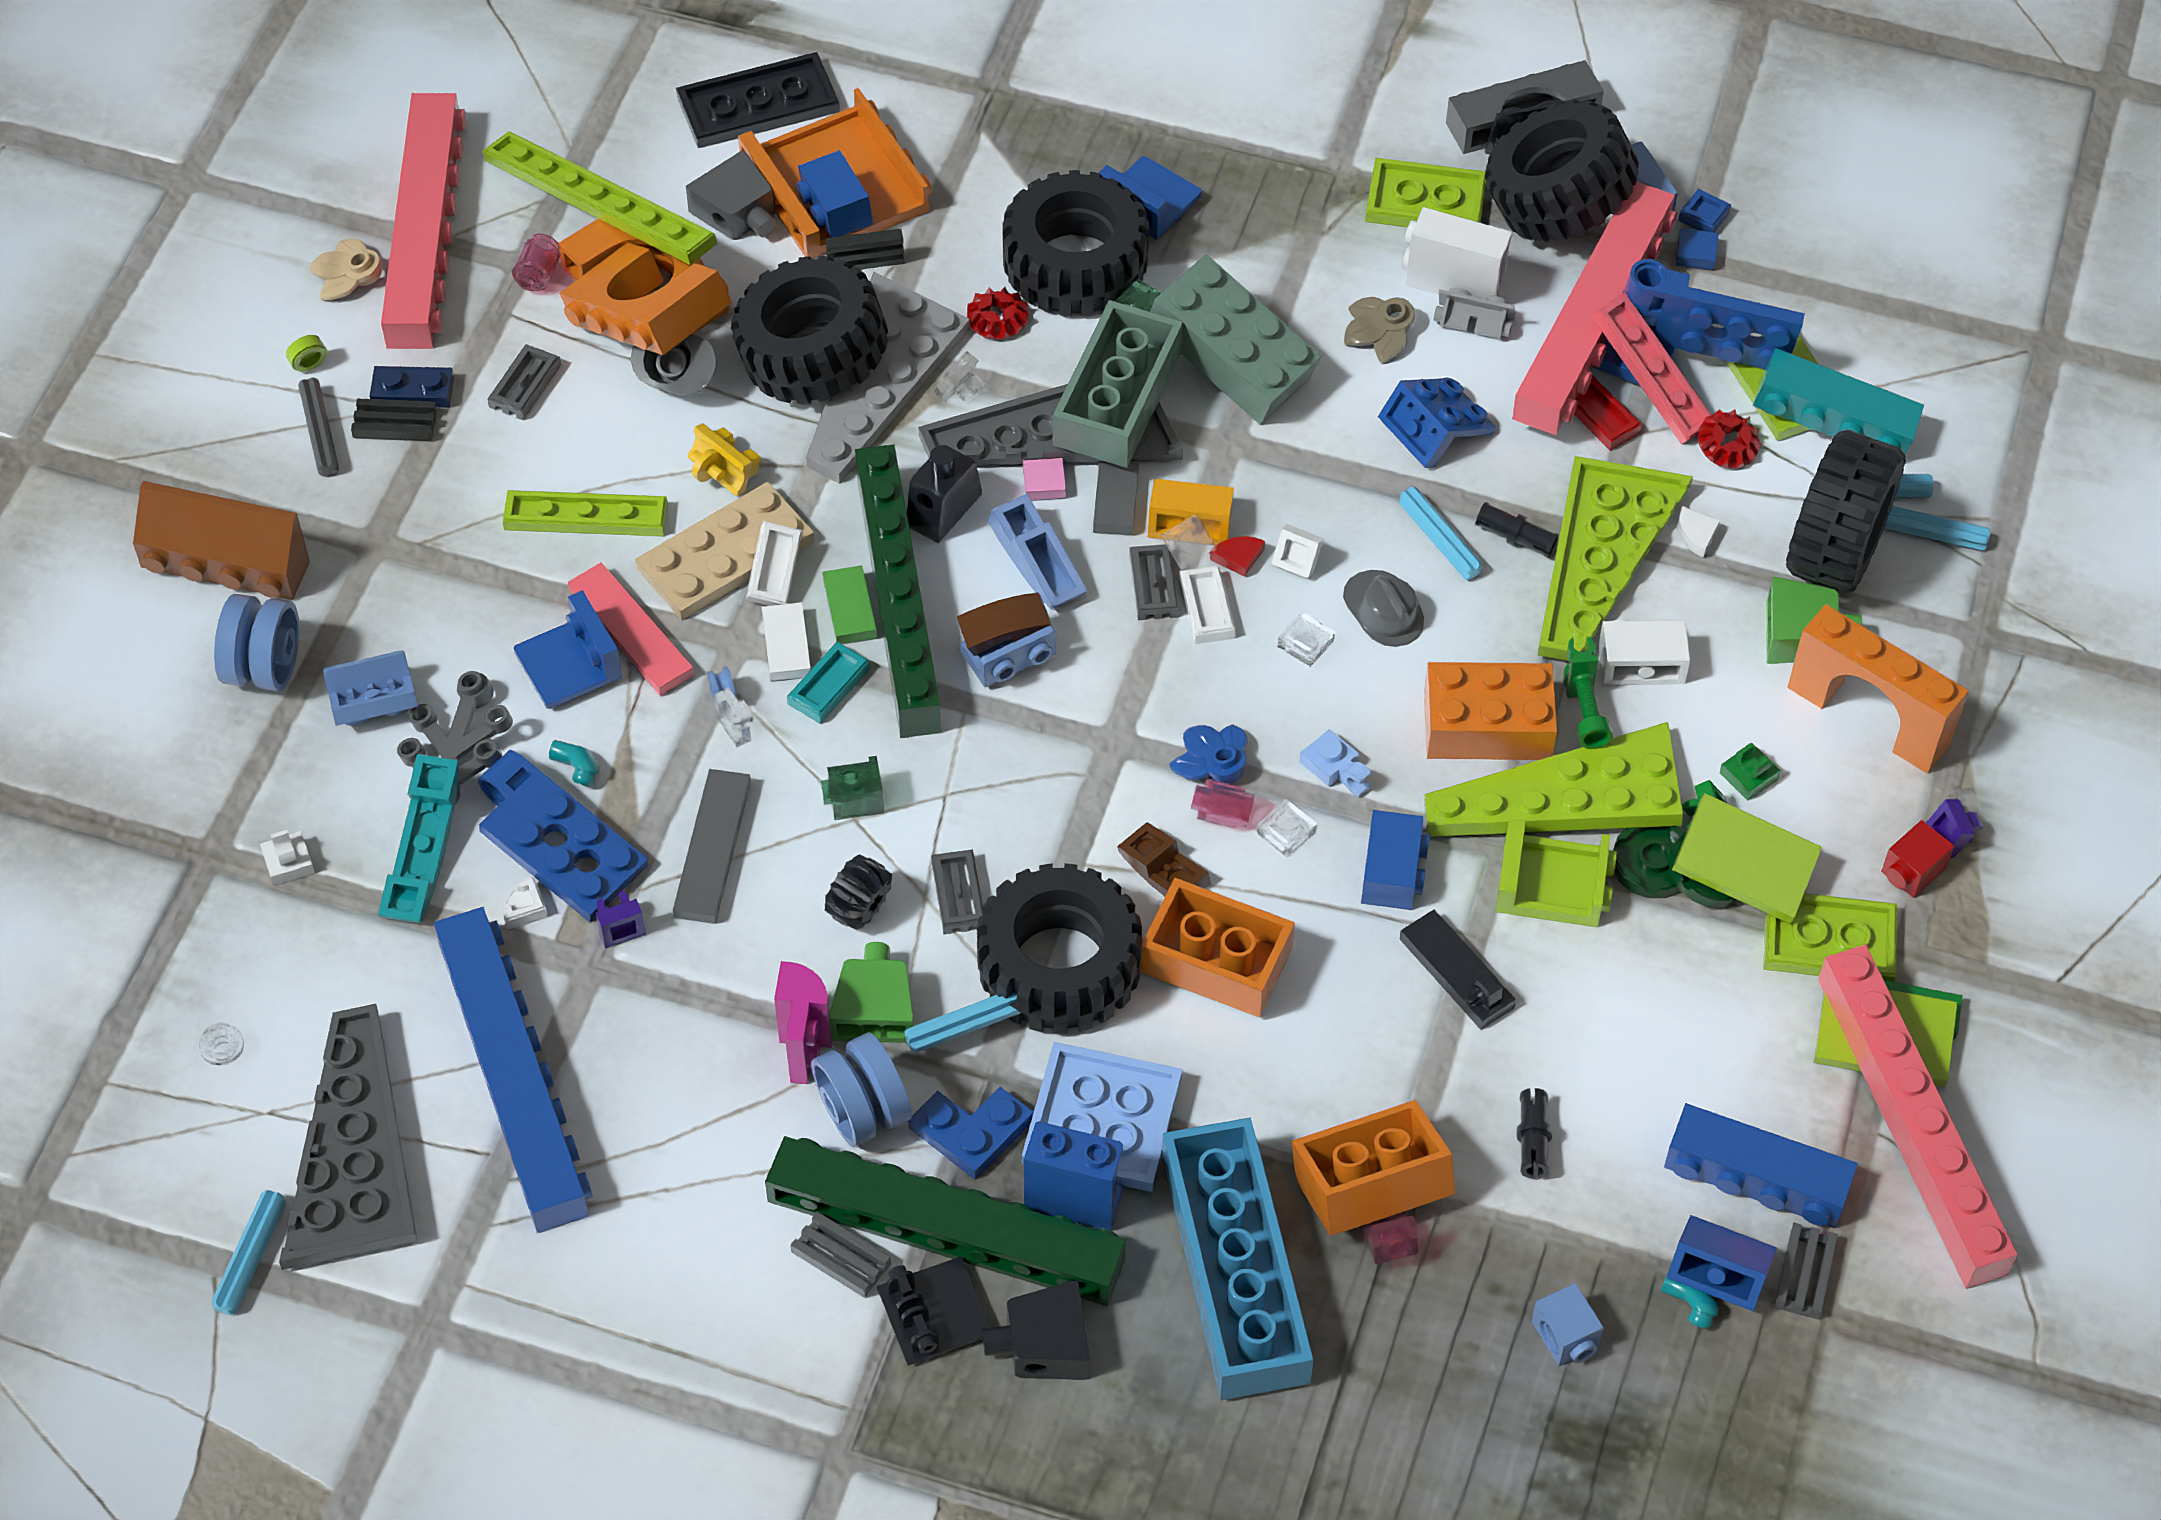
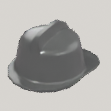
M690 334L664 355L633 346L631 364L638 379L650 387L676 395L690 396L699 393L709 385L716 372L717 358L714 348L707 340Z
M1367 570L1349 578L1344 586L1343 599L1347 608L1372 640L1385 646L1398 647L1408 645L1418 638L1424 626V615L1418 603L1415 590L1407 582L1386 571Z

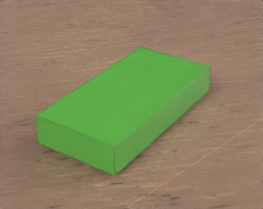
M862 565L822 572L836 642L844 644L877 638V629Z

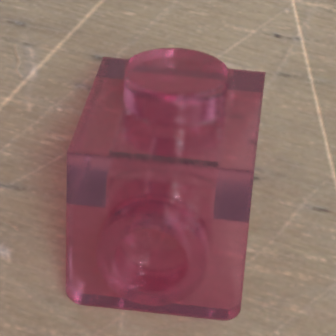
M1405 1211L1359 1226L1375 1264L1419 1254L1417 1224L1413 1216L1407 1217Z

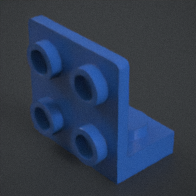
M1142 156L1125 173H1120L1108 165L1099 172L1103 179L1109 180L1111 177L1122 184L1123 190L1128 188L1137 196V201L1143 205L1146 211V219L1149 222V235L1156 240L1202 195L1201 188L1146 156Z
M1448 377L1400 380L1378 415V418L1424 468L1436 467L1454 437L1491 435L1497 428L1488 418L1485 409L1475 404L1463 392L1462 385Z
M583 590L568 596L571 613L566 615L567 623L516 644L513 647L518 661L547 709L554 708L622 678L618 648Z

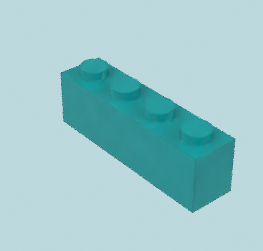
M1775 348L1764 370L1752 405L1765 410L1769 414L1786 418L1808 429L1817 430L1833 437L1837 432L1851 430L1899 447L1904 454H1906L1914 440L1924 408V404Z

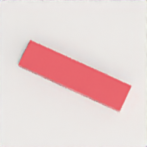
M1626 292L1622 293L1591 316L1679 442L1683 444L1698 433L1705 418L1711 416V414L1635 305L1630 301Z
M602 562L567 582L569 591L572 594L584 591L613 642L660 696L694 676L692 665Z

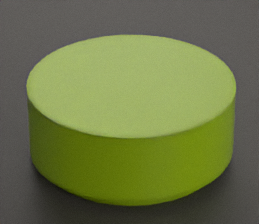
M306 335L295 340L287 348L285 355L295 371L304 372L317 367L323 362L327 355V348L319 336Z

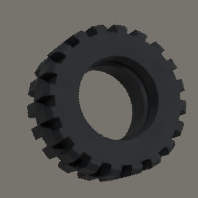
M1569 100L1563 105H1558L1557 103L1546 106L1547 109L1541 112L1536 110L1527 115L1528 118L1520 123L1518 121L1510 128V132L1506 136L1502 135L1497 141V149L1491 151L1488 157V164L1486 165V186L1508 227L1517 233L1518 236L1543 243H1548L1550 239L1560 242L1567 240L1572 235L1581 236L1587 233V229L1593 226L1599 227L1605 223V218L1610 214L1615 215L1621 209L1622 201L1628 200L1631 196L1639 173L1638 157L1617 116L1609 108L1587 100H1584L1582 103L1577 100Z
M1069 170V174L1064 175L1055 172L1048 174L1047 179L1043 181L1038 178L1029 183L1028 190H1020L1013 197V202L1007 206L1004 213V222L1002 223L1004 272L1008 276V282L1012 288L1020 292V296L1031 305L1036 302L1039 309L1048 313L1051 310L1059 311L1060 316L1071 317V313H1081L1082 317L1091 316L1096 310L1101 309L1103 313L1109 300L1118 301L1120 304L1132 296V291L1137 290L1141 285L1143 275L1146 273L1148 266L1149 222L1146 219V211L1143 205L1137 201V196L1128 188L1123 190L1122 184L1111 177L1109 180L1103 179L1102 175L1096 172H1090V175L1080 174V170ZM1065 235H1085L1093 237L1104 244L1085 252H1067L1056 249L1047 243Z
M805 256L798 257L797 262L789 263L785 261L778 264L779 268L772 272L767 270L759 275V281L756 284L751 282L743 293L745 298H739L734 309L735 314L731 319V330L733 332L732 338L752 383L758 386L761 392L772 398L775 396L777 400L790 404L792 400H796L800 405L811 404L812 400H819L822 403L832 400L831 396L841 393L843 396L852 391L851 386L857 382L862 384L869 377V370L876 369L882 359L881 354H884L887 347L888 327L873 285L862 270L841 259H837L834 262V259L829 256H819L818 259ZM831 321L822 330L802 338H789L796 331L807 325Z
M1851 430L1840 431L1835 434L1809 486L1789 544L1786 568L1793 576L1826 588L1835 589L1842 594L1851 593L1856 590L1878 546L1900 486L1906 456L1899 447Z
M1052 863L1039 865V870L1031 872L1028 868L1016 873V881L1012 883L1009 879L1005 880L996 888V896L988 897L983 906V915L979 917L977 924L978 970L983 990L988 992L990 997L997 995L1007 999L1013 992L1017 994V1002L1010 1004V1006L1021 1013L1008 1019L1016 1024H1021L1024 1020L1029 1023V1029L1043 1032L1045 1027L1053 1028L1054 1034H1067V1028L1078 1027V1031L1081 1032L1091 1029L1093 1021L1097 1019L1100 1023L1108 1021L1114 1017V1007L1122 1009L1131 999V991L1137 988L1140 979L1143 940L1142 923L1140 916L1135 913L1136 905L1127 894L1121 895L1122 887L1113 879L1108 878L1104 881L1102 880L1101 872L1088 868L1086 872L1078 870V865L1064 863V868H1053ZM1053 928H1066L1088 936L1096 943L1099 950L1093 957L1080 965L1058 969L1045 967L1033 962L1022 953L1020 948L1030 937L1041 931Z

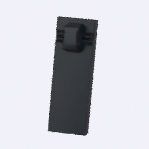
M1435 909L1400 931V941L1480 1030L1515 1008V997L1499 982L1496 976Z

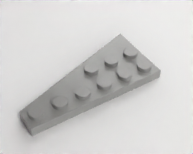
M874 271L870 281L887 322L888 343L884 354H881L882 359L876 369L869 370L870 375L862 384L857 382L851 386L852 391L843 396L841 393L831 396L832 400L826 401L806 456L808 468L839 484L856 465L855 449L868 448L875 443L970 330L969 318Z

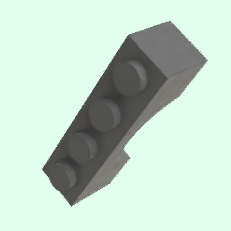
M1586 60L1449 97L1446 125L1462 153L1467 154L1486 148L1496 113H1500L1510 107H1518L1520 109L1533 107L1548 100L1556 102L1577 100L1580 103L1587 100L1602 105L1604 90Z

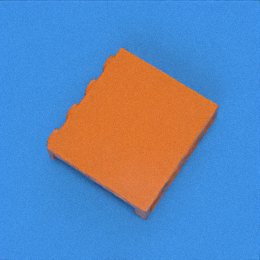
M859 88L854 89L855 106L761 144L752 131L738 136L739 152L742 150L749 157L773 190L775 214L803 255L810 256L812 259L826 254L825 239L830 238L823 226L818 228L815 224L810 210L811 205L809 203L803 204L796 187V183L801 181L798 165L838 150L845 157L869 196L874 224L843 236L883 231L929 212V195L932 194L929 179L924 173L919 174L914 166L910 152L906 148L902 149L893 128L890 124L885 125L873 100H867Z

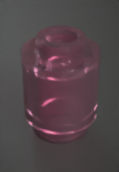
M542 233L534 234L524 242L512 270V276L521 288L527 291H542L548 287L560 259L558 242L553 237Z
M1207 778L1205 786L1196 785L1191 809L1198 811V820L1236 829L1237 825L1247 827L1255 794L1245 792L1246 788Z

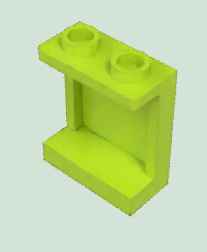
M1509 819L1495 912L1598 927L1601 911L1609 912L1613 887L1605 886L1606 876H1613L1617 854V851L1609 850L1610 835L1602 834L1599 845L1524 835L1526 821Z

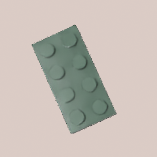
M1207 254L1156 297L1150 310L1151 313L1183 322L1181 355L1259 425L1311 378L1321 358V355Z
M1109 300L1052 415L1053 446L1127 468L1182 353L1183 322Z

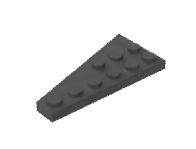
M1068 384L918 427L919 438L928 458H930L932 449L937 446L947 445L973 459L976 465L1023 464V460L1063 458V463L1103 461L1053 446L1052 415ZM1158 402L1131 461L1183 459V449L1160 402Z
M377 1004L332 1013L323 1055L324 1066L320 1084L316 1087L314 1097L315 1108L312 1121H309L296 1180L297 1191L293 1210H290L288 1217L287 1238L279 1259L282 1270L417 1241Z

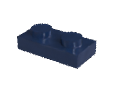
M374 366L369 397L370 399L432 401L435 402L436 408H450L454 383L453 369L451 367Z

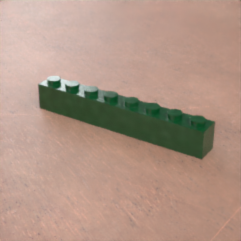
M895 444L855 449L857 482L900 738L941 733L940 701Z
M784 1136L765 1180L767 1202L811 1216L819 1212L837 1224L951 1259L962 1256L964 1263L1046 1288L1078 1280L1080 1297L1082 1299L1108 1306L1125 1261L1126 1239L1120 1238L1111 1230L1104 1228L1093 1230L1077 1225L1073 1220L1062 1215L1047 1216L1034 1212L1030 1207L1019 1202L1008 1204L991 1199L986 1193L976 1189L965 1191L948 1186L946 1182L933 1176H926L924 1178L906 1173L902 1168L894 1164L884 1163L879 1165L863 1160L861 1156L851 1151L836 1152L826 1149L808 1138H799L797 1140Z

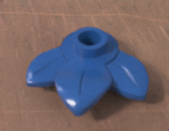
M1234 724L1226 726L1220 732L1206 725L1189 727L1183 733V741L1187 752L1169 763L1170 769L1174 773L1186 779L1199 780L1211 776L1214 781L1220 784L1234 783L1243 776L1247 765L1244 753L1248 744L1246 733Z

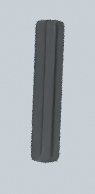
M314 377L308 380L302 379L298 387L318 473L325 477L329 474L335 475L339 471V465L319 380Z

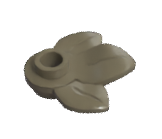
M1366 297L1357 300L1348 307L1350 314L1355 319L1346 328L1344 335L1346 346L1374 344L1380 363L1391 360L1406 346V332L1411 328L1415 320L1414 308L1408 300L1395 297L1384 301L1376 297ZM1401 312L1396 317H1390L1392 313Z

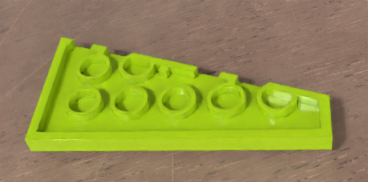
M1574 456L1538 656L1569 661L1567 658V648L1572 637L1574 648L1579 652L1586 651V637L1588 636L1593 639L1597 634L1603 621L1606 620L1690 489L1693 476Z
M1668 722L1614 737L1608 745L1602 748L1587 749L1581 747L1425 794L1424 800L1427 834H1430V837L1506 833L1509 819L1526 821L1524 832L1681 826L1683 819Z

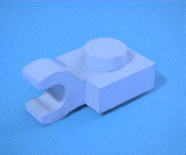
M1330 729L1300 752V763L1326 785L1331 786L1339 780L1357 797H1360L1371 788V785L1366 781L1371 776V771L1359 762V753Z

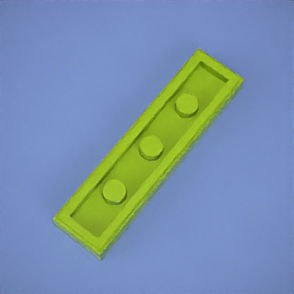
M507 490L502 522L504 530L664 537L668 501L667 496Z

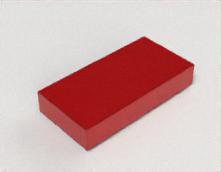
M1592 375L1585 395L1578 394L1575 399L1578 402L1574 415L1611 451L1640 434L1642 424Z

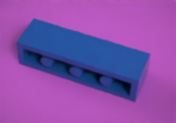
M1685 1103L1669 1146L1664 1168L1673 1171L1681 1178L1688 1180L1697 1179L1714 1185L1726 1194H1740L1757 1200L1769 1209L1785 1210L1802 1216L1811 1224L1828 1225L1836 1228L1858 1163Z

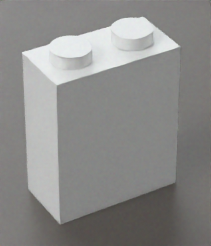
M1423 207L1417 222L1410 221L1405 236V243L1410 244L1406 249L1402 262V268L1407 269L1406 286L1439 295V289L1449 291L1450 288H1460L1469 291L1473 297L1477 298L1499 297L1505 283L1512 232Z

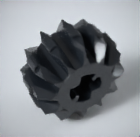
M861 854L853 857L852 860L846 862L844 868L837 873V877L830 884L831 888L825 895L824 911L830 914L832 919L846 927L849 926L855 930L863 928L865 924L871 922L876 912H879L881 905L886 901V895L891 890L892 873L886 870L884 865L872 858H867Z

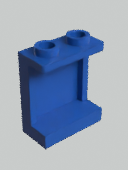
M1036 1122L1023 1159L1024 1204L1034 1212L1047 1216L1062 1215L1078 1224L1112 1230L1123 1194V1185L1116 1183L1117 1168L1123 1151V1143L1045 1122Z

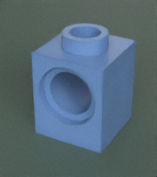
M1576 1283L1535 1302L1531 1322L1558 1366L1571 1360L1575 1363L1585 1361L1597 1352L1604 1327Z

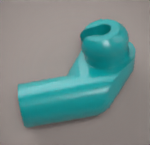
M559 740L552 742L549 750V759L576 768L572 776L574 783L592 786L595 783L596 773L599 774L600 766L593 754L582 746Z
M1665 1278L1661 1292L1685 1301L1692 1307L1688 1317L1691 1324L1703 1329L1710 1328L1713 1323V1317L1718 1316V1305L1712 1296Z

